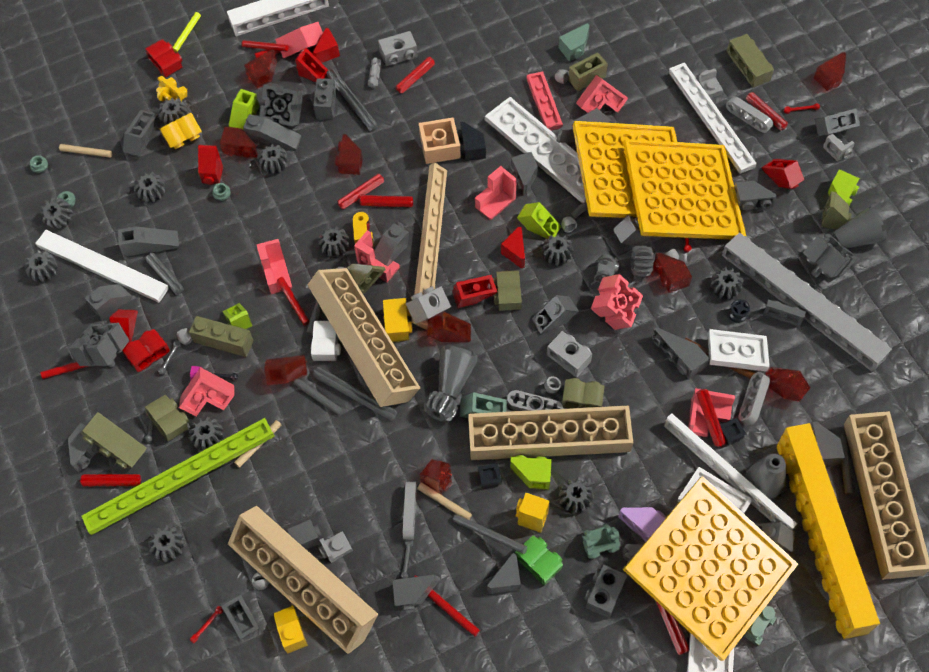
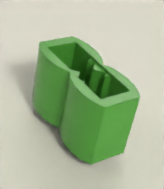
M532 536L523 544L527 546L526 553L522 554L516 551L515 555L517 560L545 586L562 569L563 560L556 552L552 553L546 548L547 544L542 538Z

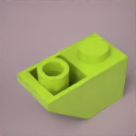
M240 89L233 101L229 128L244 132L243 127L249 114L255 115L260 107L256 93Z
M839 169L829 188V196L831 192H836L850 206L852 202L850 197L851 195H856L860 187L857 186L860 178Z
M540 202L525 204L517 217L527 230L546 239H549L550 235L555 237L561 228L560 224Z
M524 455L511 457L510 468L528 488L549 490L551 459L541 456L527 458Z

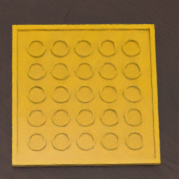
M574 121L572 127L589 216L626 218L629 215L636 218L637 213L623 142L625 139L677 142L674 127Z
M635 139L624 140L623 147L641 236L733 239L738 233L746 236L724 145Z
M702 476L623 570L720 661H724L798 563Z

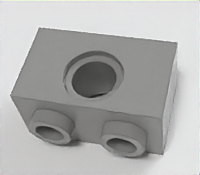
M410 31L378 40L379 51L386 66L418 57L417 45Z
M433 286L423 290L424 294L422 292L411 296L412 301L406 303L415 324L425 321L451 307L442 286L436 289Z
M563 331L547 346V356L576 378L591 363L592 353L590 349L585 345L579 344L572 335L566 334ZM572 351V352H574L575 354L570 355V354H567L566 352Z

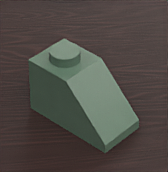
M588 23L559 37V49L569 62L584 55L589 34Z
M474 392L461 398L460 417L469 419L468 414L506 412L507 400Z

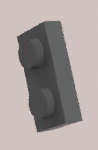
M768 299L763 315L800 327L806 311Z

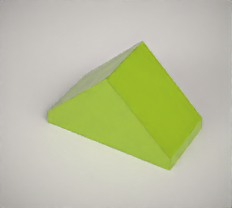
M240 303L222 311L230 325L243 329L252 327L249 315Z

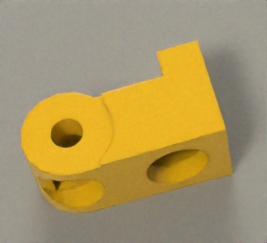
M358 212L353 216L355 244L370 229L369 217L364 212ZM371 232L372 242H373V247H374L373 234H372V232Z

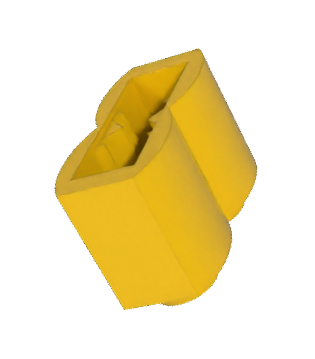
M192 113L159 128L169 148L174 147V149L183 146V141L187 139L192 141L200 137L199 133L202 132Z

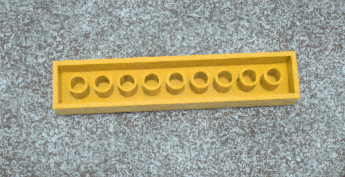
M810 423L786 427L777 443V451L785 460L786 474H788L790 479L789 487L791 492L795 494L796 508L802 514V526L808 532L810 538L808 540L809 547L815 553V565L817 570L821 571L823 577L822 586L824 591L828 592L830 598L829 607L835 613L837 619V631L842 634L843 639L867 635L880 624L813 430Z

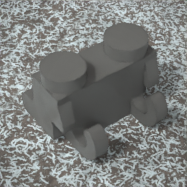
M605 254L595 261L597 273L594 276V282L591 283V288H599L603 277L612 276L617 272L619 263L612 256Z

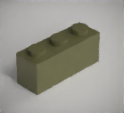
M748 34L729 41L727 53L752 88L771 81L774 71L773 66L766 60L763 52L758 49L754 40Z
M196 316L189 331L194 343L247 357L253 344L250 330Z
M99 412L96 413L81 432L83 435L82 439L90 445H97L100 448L99 451L108 458L112 456L117 460L115 463L123 469L128 468L130 470L147 449Z

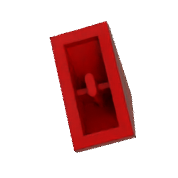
M325 28L313 51V55L321 63L340 56L338 44L329 28Z
M306 47L296 58L299 76L316 82L317 79H324L327 76V71L329 70Z
M517 227L501 244V254L520 268H525L522 227Z
M118 309L110 316V323H119L130 340L129 342H131L138 311Z

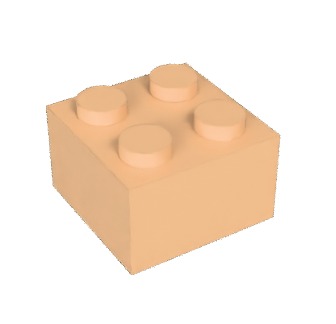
M454 118L419 123L420 140L426 164L460 158V143Z

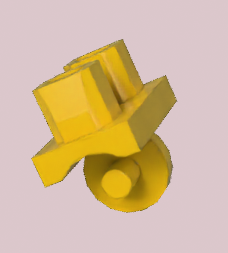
M163 76L158 77L159 86L156 89L158 100L163 102L165 99L169 101L171 98L174 100L179 98L182 102V99L187 97L188 90L184 86L177 88L176 80L172 77L169 79H165Z

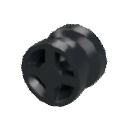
M742 299L733 301L729 310V318L735 323L744 322L750 312L749 303Z

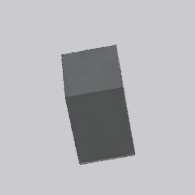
M514 553L487 585V592L490 594L520 590L521 584L517 556Z
M240 593L221 603L224 612L240 639L259 629Z

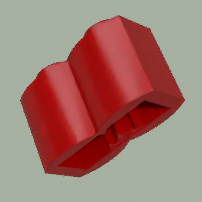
M161 39L145 48L147 57L164 77L183 68L181 64L183 60L180 54L174 52L169 42L166 43Z
M152 329L144 332L138 340L127 343L122 351L135 370L140 372L149 367L154 361L164 357L170 349L158 332Z

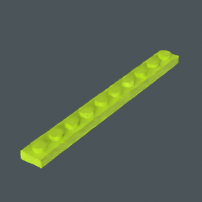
M263 418L82 515L88 533L93 535L275 437L268 422Z

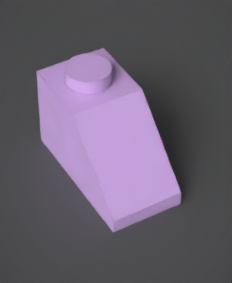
M652 507L622 508L618 518L646 542L666 516L661 511H656Z

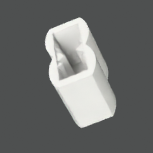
M314 321L311 346L313 361H336L337 355L341 353V346L338 344L339 337L329 321Z

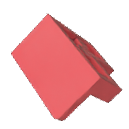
M319 22L300 27L275 40L277 44L289 46L287 52L280 51L283 58H286L303 50L305 47L308 48L318 44L323 32Z
M596 75L576 104L587 113L596 108L600 110L604 104L619 112L628 98Z
M500 166L488 176V187L475 197V208L489 220H492L516 199V178Z
M367 230L354 245L358 264L385 267L386 270L379 277L388 283L400 268V265L394 261L389 266H386L375 259V250L373 249L370 231Z
M279 239L257 244L270 293L274 294L283 291L277 282V279L280 277H284L288 286L292 289Z
M200 367L180 396L179 408L196 417L206 402L225 410L234 397V385Z
M695 388L691 401L688 428L697 436L707 437L709 428L696 394L701 389ZM708 391L718 421H730L735 396Z

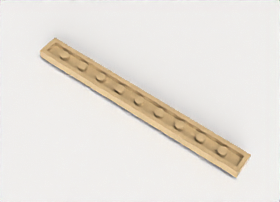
M436 163L429 165L415 294L420 292L424 294L423 290L432 286L435 289L447 170ZM431 318L416 325L428 329L431 327Z

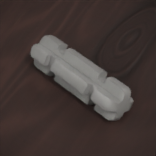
M377 58L371 60L368 87L372 89L378 86L381 60Z

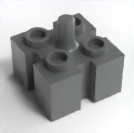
M273 83L264 84L262 99H266L264 105H261L260 117H265L272 121L279 120V124L298 125L301 110H297V105L302 104L303 90L293 87L284 88L283 85Z
M830 234L816 236L803 252L807 256L806 260L813 265L818 264L811 272L812 276L816 278L820 273L827 277L844 275L856 261L857 257L847 248L841 246V243Z
M107 323L105 326L102 324H90L82 333L83 337L77 338L68 349L79 366L113 367L116 354L122 352L130 340L119 323Z

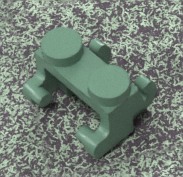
M605 524L598 529L583 531V545L588 558L599 557L602 551L616 552L620 550L619 532L614 527L611 528L608 524Z
M766 605L744 634V637L754 645H760L763 640L761 636L768 624L773 625L777 619L774 609Z

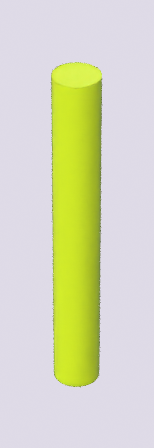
M195 12L173 46L175 53L179 51L200 19L201 15L198 12Z

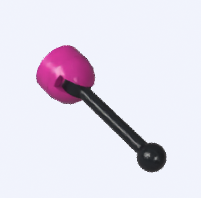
M199 366L191 367L190 380L193 379L199 370ZM212 373L220 378H231L234 381L238 379L237 373Z

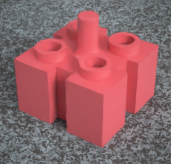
M620 274L602 278L598 288L600 295L595 296L591 309L598 316H605V322L614 330L632 327L636 316L633 311L639 308L643 297L634 287L628 288L629 282Z

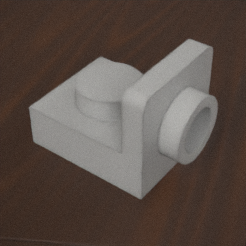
M716 69L705 70L700 73L698 80L710 98L722 95L723 92L716 79Z
M832 133L826 138L823 148L836 161H839L842 158H848L852 154L855 143L851 141L844 145Z
M343 531L325 541L323 538L319 540L321 543L319 550L323 558L328 557L331 563L353 551Z

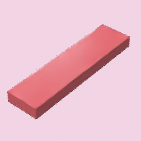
M543 71L527 75L526 79L543 125L550 131L563 127V123Z

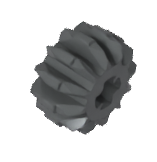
M171 98L169 101L165 99V103H160V108H158L159 119L165 125L188 114L186 104L181 102L179 98L176 100Z
M271 144L270 147L265 146V150H259V155H257L258 164L266 173L271 171L274 174L275 171L281 172V168H286L288 157L286 156V151L281 149L280 145L274 147Z
M145 172L143 177L139 176V180L134 181L135 193L140 200H144L146 203L150 200L155 202L156 198L161 199V195L165 194L164 181L161 176L155 175L153 172L150 175Z
M54 197L51 198V201L45 200L46 206H41L43 212L40 213L43 217L42 221L51 228L56 227L59 229L62 225H67V220H72L69 214L73 213L69 209L71 205L62 198L57 199Z
M329 226L328 231L323 230L322 235L318 237L319 248L324 255L328 253L330 258L333 254L337 257L339 253L345 254V249L349 247V236H347L344 229L339 230L338 226L335 229Z
M559 234L556 237L550 235L549 239H545L542 246L544 259H548L549 264L555 262L556 265L559 262L565 264L566 260H570L572 257L573 246L571 240H567L566 235L560 237Z
M634 246L630 257L632 274L638 277L650 276L654 265L652 248Z
M38 250L35 255L31 253V258H25L24 269L26 274L35 282L38 280L44 282L45 278L51 280L50 275L56 274L55 269L58 268L56 259L47 251L42 253Z
M724 267L722 271L718 269L712 275L710 287L714 289V294H720V299L726 296L729 300L731 296L736 297L741 292L743 278H740V272L734 273L733 268L729 271Z
M433 391L424 401V411L428 413V416L433 417L439 422L448 423L457 413L458 404L453 401V398L442 392Z
M208 416L205 421L199 418L198 424L192 423L194 429L189 430L191 443L194 444L195 448H202L203 451L219 443V439L224 437L222 426L218 424L216 419L211 421Z
M576 478L575 483L569 479L568 485L562 484V491L559 492V497L562 498L560 504L566 505V511L573 508L574 514L577 513V509L582 513L585 512V507L590 508L592 504L590 501L594 499V495L591 494L592 487H586V481L582 482V484L579 483V478Z
M166 525L164 531L161 528H157L158 533H151L153 540L148 541V545L151 547L149 549L152 555L155 554L154 557L157 560L162 558L164 562H167L169 557L175 560L176 553L182 554L180 547L185 546L184 541H182L184 536L182 533H178V529L175 527L170 529Z

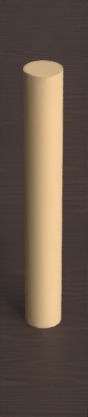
M60 144L59 150L64 152L112 157V151L65 144Z
M277 420L270 426L273 434L282 426ZM264 443L243 453L234 462L235 465L240 468Z
M422 482L417 488L419 491L455 514L468 520L471 519V513Z

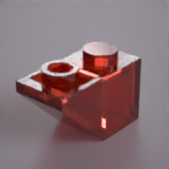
M272 49L244 65L247 77L257 89L273 79L277 66L275 51Z
M224 127L220 141L223 154L257 158L256 146L242 128Z
M343 134L342 141L338 143L339 155H336L335 165L338 166L339 173L360 175L363 163L361 149L347 134Z
M662 253L655 254L653 268L655 272L659 273L662 286L666 287L669 293L690 286L692 275L684 261Z
M305 355L267 359L264 368L267 385L284 384L307 375Z
M770 367L765 373L770 379L768 388L784 399L800 402L810 389L801 371Z
M431 459L420 473V481L439 494L443 490L447 491L452 484L451 465L449 463Z

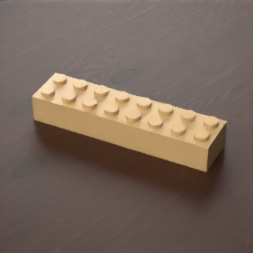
M348 269L318 270L308 283V287L379 406L383 407L409 402L419 391L420 386Z
M629 406L468 414L471 460L505 459L517 455L544 457L631 452L633 446Z
M890 411L849 415L843 425L881 578L883 580L924 576L929 571V557Z
M258 506L239 515L228 545L347 654L361 645L373 626L378 613Z

